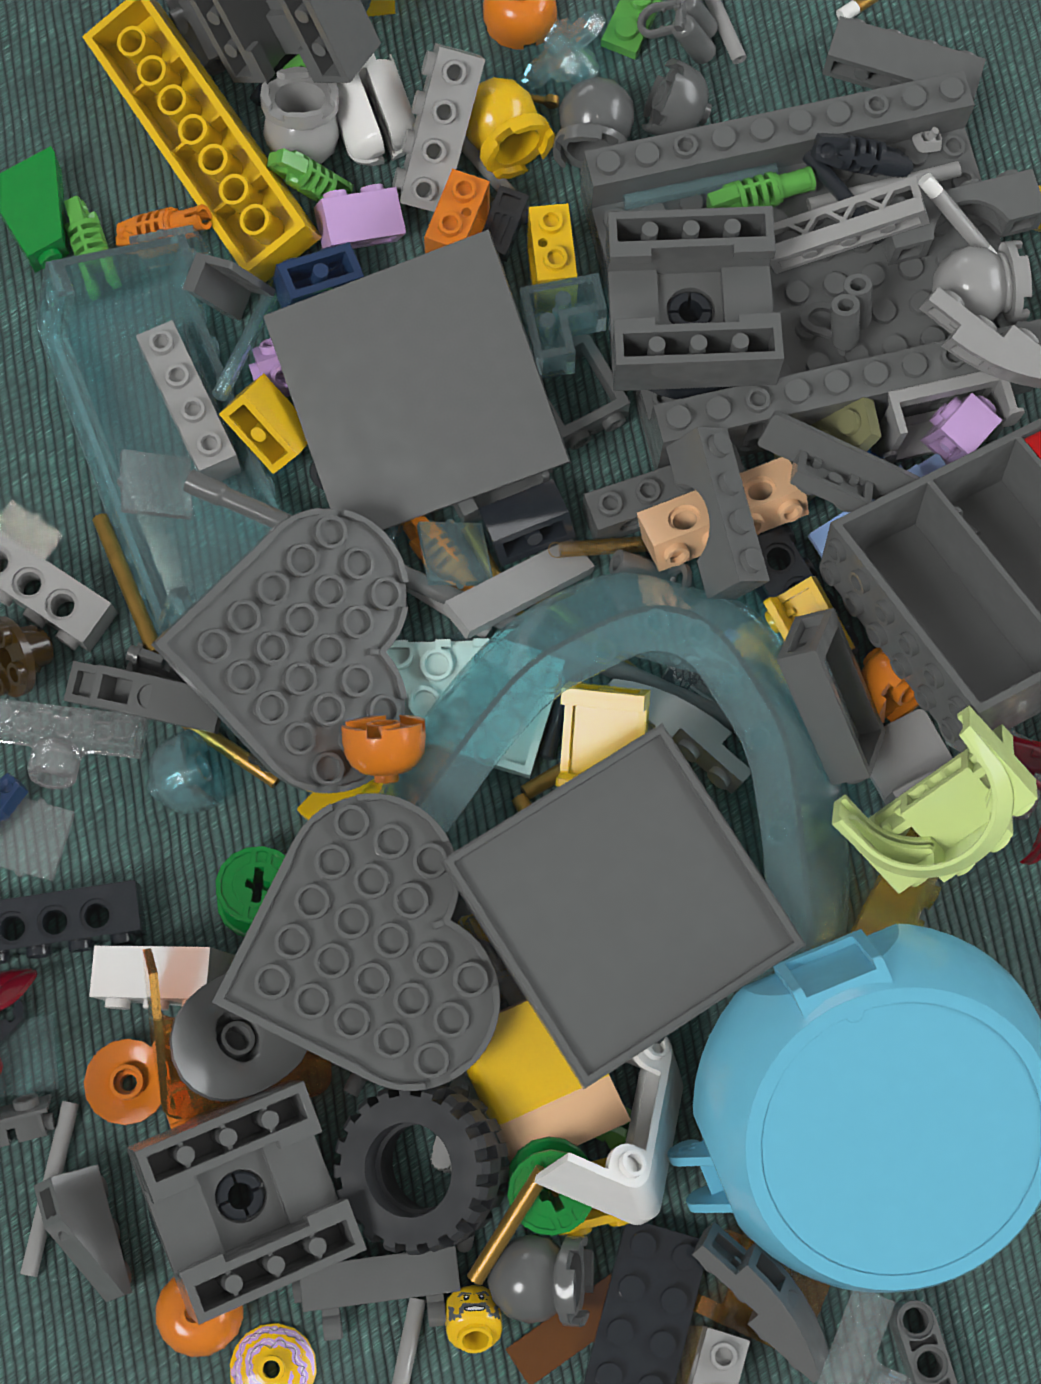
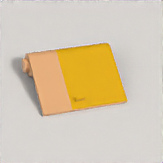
M527 999L499 1011L496 1029L490 1043L480 1058L466 1071L479 1099L488 1107L486 1111L488 1118H496L502 1129L496 1135L500 1143L506 1142L509 1154L507 1158L509 1162L512 1161L519 1149L532 1140L549 1136L566 1139L578 1146L631 1121L610 1074L605 1075L586 1089L581 1087Z

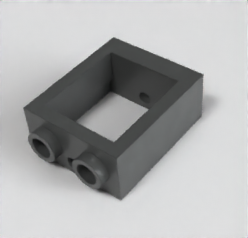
M584 325L532 351L541 378L585 356L612 401L567 425L563 424L550 401L566 449L569 447L571 450L579 449L592 439V435L604 429L606 432H611L626 422L630 401L624 391H613V373Z

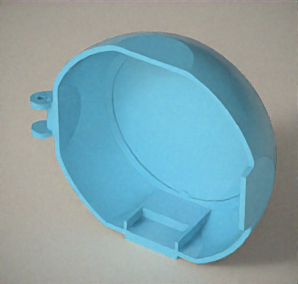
M896 923L867 936L860 929L781 961L773 966L774 974L743 986L720 1015L709 1035L700 1059L694 1087L693 1115L703 1141L699 1142L695 1139L685 1140L674 1145L667 1152L671 1165L677 1167L700 1166L708 1186L698 1188L687 1196L686 1203L691 1212L733 1213L742 1231L771 1257L788 1268L831 1286L870 1293L915 1291L954 1280L992 1259L1024 1229L1041 1204V1019L1023 988L997 961L977 947L953 935L932 928Z

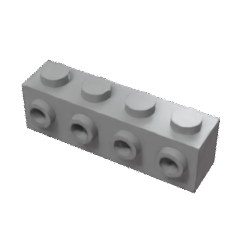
M435 43L433 52L427 50L421 72L423 75H427L423 91H416L412 104V113L417 115L413 130H406L402 144V152L407 153L403 168L397 167L392 183V188H397L400 203L435 212L452 168L457 169L485 59L482 56Z

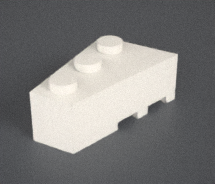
M94 946L89 997L105 1000V1008L128 1010L131 1007V1003H142L143 1008L149 1010H169V1005L183 1006L185 1001L199 988L225 974L235 955L211 947Z

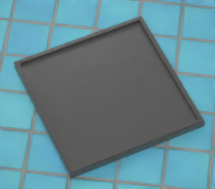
M489 230L263 316L330 509H345L355 512L369 519L382 530H386L571 462Z
M663 723L441 860L444 869L583 1089H586L806 945Z

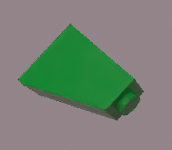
M51 146L0 173V217L35 273L42 269L55 267L61 262L62 258L69 255L68 237L64 225L66 224L62 170Z

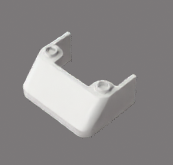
M667 1036L660 1044H653L627 1061V1063L640 1068L631 1121L629 1123L626 1143L617 1146L608 1154L605 1168L572 1153H567L536 1174L534 1183L633 1225L644 1224L658 1215L662 1205L670 1162L667 1152L673 1146L683 1092V1081Z

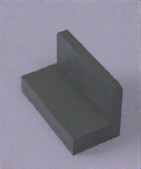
M196 252L182 288L228 318L239 321L242 318L251 292L272 298L276 292L274 288L236 263Z

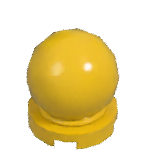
M493 77L479 83L466 137L480 151V159L487 171L494 174L495 178L511 179L522 175L528 171L525 166L526 164L534 160L539 154L542 159L548 155L553 147L555 134L545 117L537 114L530 93L517 82L511 79Z

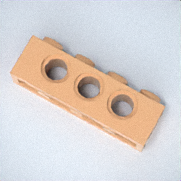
M781 457L740 473L757 535L809 514L807 494L790 484L792 464L786 458ZM696 490L637 512L642 539L659 572L679 566L701 556L709 537L710 523L706 504Z

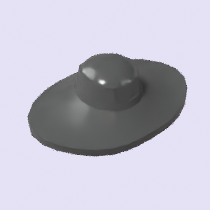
M226 973L203 985L185 1001L174 1018L169 1038L171 1059L180 1079L194 1093L209 1100L222 1102L249 1098L270 1088L290 1074L302 1061L307 1052L306 1049L212 1003Z

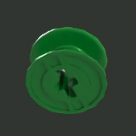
M265 846L246 847L232 854L220 867L215 880L218 913L225 926L239 936L245 937L285 858V855L278 850ZM256 883L264 884L261 902L259 903L253 902Z
M548 1136L530 1141L517 1151L509 1164L507 1195L510 1206L536 1165L547 1168L567 1153H572L586 1160L588 1158L578 1146L566 1139ZM543 1187L522 1220L521 1225L535 1233L554 1236L570 1232L585 1221L592 1207L560 1193L559 1196L554 1197L550 1189Z

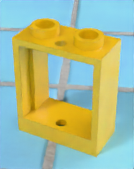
M566 203L529 207L527 254L535 320L574 316L577 269L569 205Z

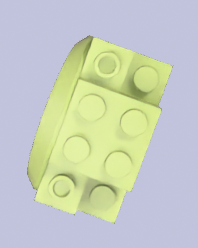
M970 705L957 714V718L963 724V729L959 736L968 747L965 751L958 754L869 818L861 812L846 794L834 802L832 825L855 846L898 894L910 886L917 887L928 878L939 877L943 882H946L954 875H964L990 851L994 853L1004 848L1013 836L1012 816L1018 817L1025 814L1032 808L1035 800L1038 799L1036 778L1014 755L1012 734L1003 724L991 730ZM910 827H912L920 837L905 835L910 830Z

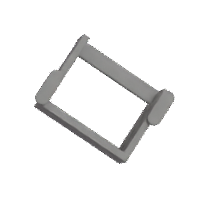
M982 371L888 392L889 407L879 423L882 437L876 442L880 458L892 464L934 454L920 440L932 428L933 424L929 420L936 411L904 418L901 409L904 406L986 389L982 396L995 406V414L1002 421L982 443L995 440L1004 427L1018 423L1025 413L1024 408L1017 407L1010 382Z

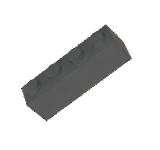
M840 16L822 74L870 89H878L964 70L974 100L986 59L978 57L970 51H958L941 46L933 40L917 39L904 35L895 29H883L867 24L858 18L849 19Z

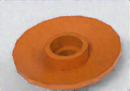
M132 1039L111 1042L97 1051L87 1066L84 1078L86 1099L93 1111L107 1122L125 1126L143 1122L156 1113L166 1099L169 1084L167 1065L159 1052L145 1042ZM133 1075L137 1081L136 1087L131 1091H126L123 1088V1081L127 1076Z

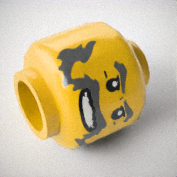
M477 1285L465 1286L460 1288V1291L453 1292L447 1298L445 1305L446 1333L448 1340L455 1347L468 1353H481L492 1347L500 1339L503 1330L501 1309L493 1302L490 1289Z

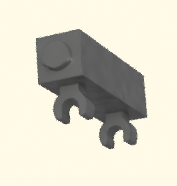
M456 1246L447 1247L436 1252L430 1251L422 1255L400 1253L340 1261L292 1283L294 1303H302L303 1312L322 1311L324 1341L344 1338L340 1307L426 1296L429 1327L443 1326L446 1322L444 1293L457 1292L461 1288Z

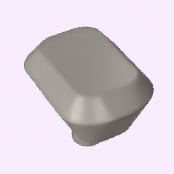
M933 127L931 131L914 134L912 137L915 148L920 153L937 152L942 148V136L936 127Z

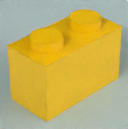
M264 373L241 391L219 413L222 419L272 474L295 458L308 444L295 407Z

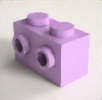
M372 184L362 187L360 189L361 193L347 195L345 189L324 193V198L314 207L318 231L322 236L320 239L322 249L350 242L352 249L397 242L406 234L397 188L384 189L383 184Z
M971 393L961 400L954 397L948 404L944 403L930 418L929 421L933 426L920 441L934 454H939L947 465L975 451L1002 419L995 414V406L983 396H975Z

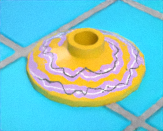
M280 1323L260 1325L246 1333L235 1346L230 1361L232 1384H313L317 1373L316 1356L308 1339L295 1328ZM269 1360L276 1361L280 1367L278 1376L270 1378L264 1373V1365Z

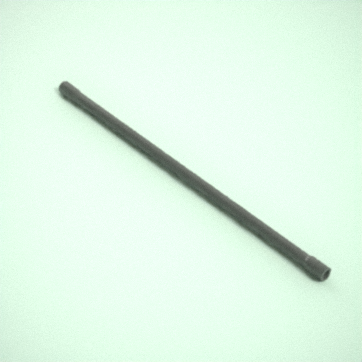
M194 469L191 470L184 484V492L215 506L225 507L270 528L293 516L228 487L227 484ZM405 565L409 581L406 583V588L442 604L465 592ZM517 614L494 625L498 629L609 678L633 681L673 694L701 709L729 731L776 754L780 753L786 741L788 732L760 719L743 715Z

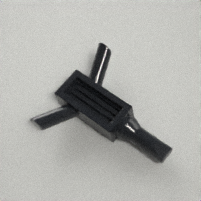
M501 185L495 198L490 195L489 215L482 232L486 230L491 232L500 261L507 262L521 225H528L527 208L530 205V199L527 194Z

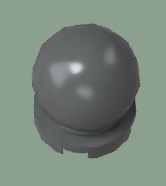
M599 76L580 80L569 89L559 108L561 129L554 138L553 158L562 168H565L566 163L581 168L580 175H582L584 151L629 142L627 138L630 136L634 125L633 101L627 91L615 80Z
M537 1234L510 1239L488 1275L487 1282L493 1302L507 1317L527 1324L547 1321L558 1313L559 1320L563 1326H585L590 1312L582 1310L585 1292L593 1293L594 1290L593 1251L583 1247L587 1246L588 1237L567 1236L561 1247L551 1238Z

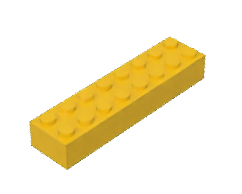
M125 0L82 36L196 204H204L209 208L212 220L208 221L212 223L213 229L240 267L266 283L274 276L276 264L290 258H297L322 238L281 177L267 168V157L156 0Z

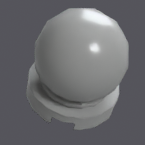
M291 67L277 71V78L268 84L264 82L261 87V108L265 115L263 135L270 152H276L282 148L289 151L296 150L322 164L334 153L339 138L340 128L336 115L339 107L338 86L336 83H314L306 67Z
M1022 241L1001 242L997 254L988 248L966 246L952 251L940 262L933 276L932 292L938 287L944 291H953L963 299L964 307L976 316L982 315L991 321L1001 312L1008 322L1027 320L1030 311L1029 309H1023L1024 297H1032V277L1028 255L1019 256L1018 249H1022Z

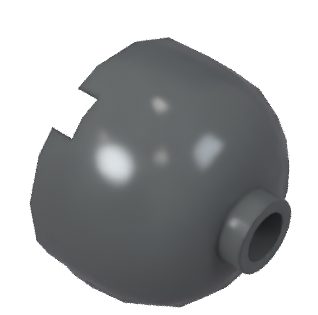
M672 58L664 65L670 68L666 77L658 75L655 79L643 111V116L646 118L650 116L648 124H642V129L656 136L695 128L698 124L703 126L707 122L712 109V105L708 103L709 89L706 79L698 70L687 63Z

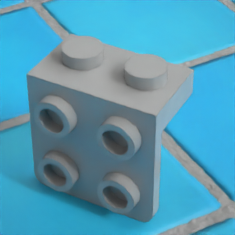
M917 709L884 726L886 734L870 779L885 805L891 803L953 759L928 714L922 709Z

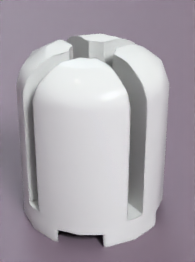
M373 53L350 83H336L339 89V107L336 115L346 150L350 158L357 164L368 166L384 164L382 154L385 153L382 136L392 161L405 156L407 153L402 152L403 139L407 129L413 130L416 120L391 54H389V60H376Z

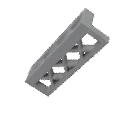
M915 175L775 222V235L791 230L800 236L779 243L775 241L776 252L774 258L771 259L770 266L778 274L929 224L917 176ZM912 190L914 198L890 205L896 194ZM884 199L882 204L876 202L878 200ZM868 205L877 209L851 218L857 207ZM842 212H845V214L843 215V217L840 216V215H838V214H839V213H842ZM828 217L839 222L813 231L818 220Z

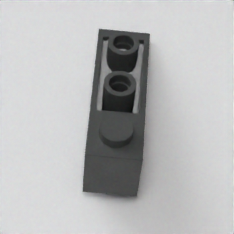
M98 1165L52 1176L34 1185L44 1228L101 1297L108 1302L132 1293L130 1286L131 1270L128 1263L123 1260L119 1245V1226L111 1215L107 1201L108 1185L105 1178L100 1175Z

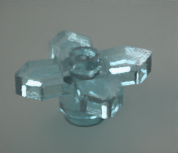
M594 9L584 12L574 23L568 18L556 21L544 38L545 50L528 64L520 80L532 90L542 87L551 77L557 83L567 81L569 84H577L580 80L594 77L600 65L596 61V55L586 45L597 37L606 19Z

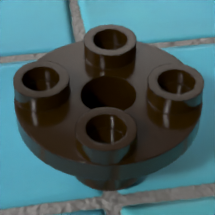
M0 616V696L7 694L16 698L31 692L35 684L36 672L40 673L43 666L52 662L54 648L50 637L44 630L37 628L35 625L20 628L12 619Z

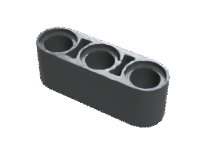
M907 1299L897 1302L890 1311L889 1322L908 1383L957 1384L932 1308L918 1300ZM914 1307L920 1312L922 1323L917 1331L910 1333L903 1325V1315L908 1309ZM925 1351H930L936 1360L935 1369L928 1376H923L917 1369L918 1357Z

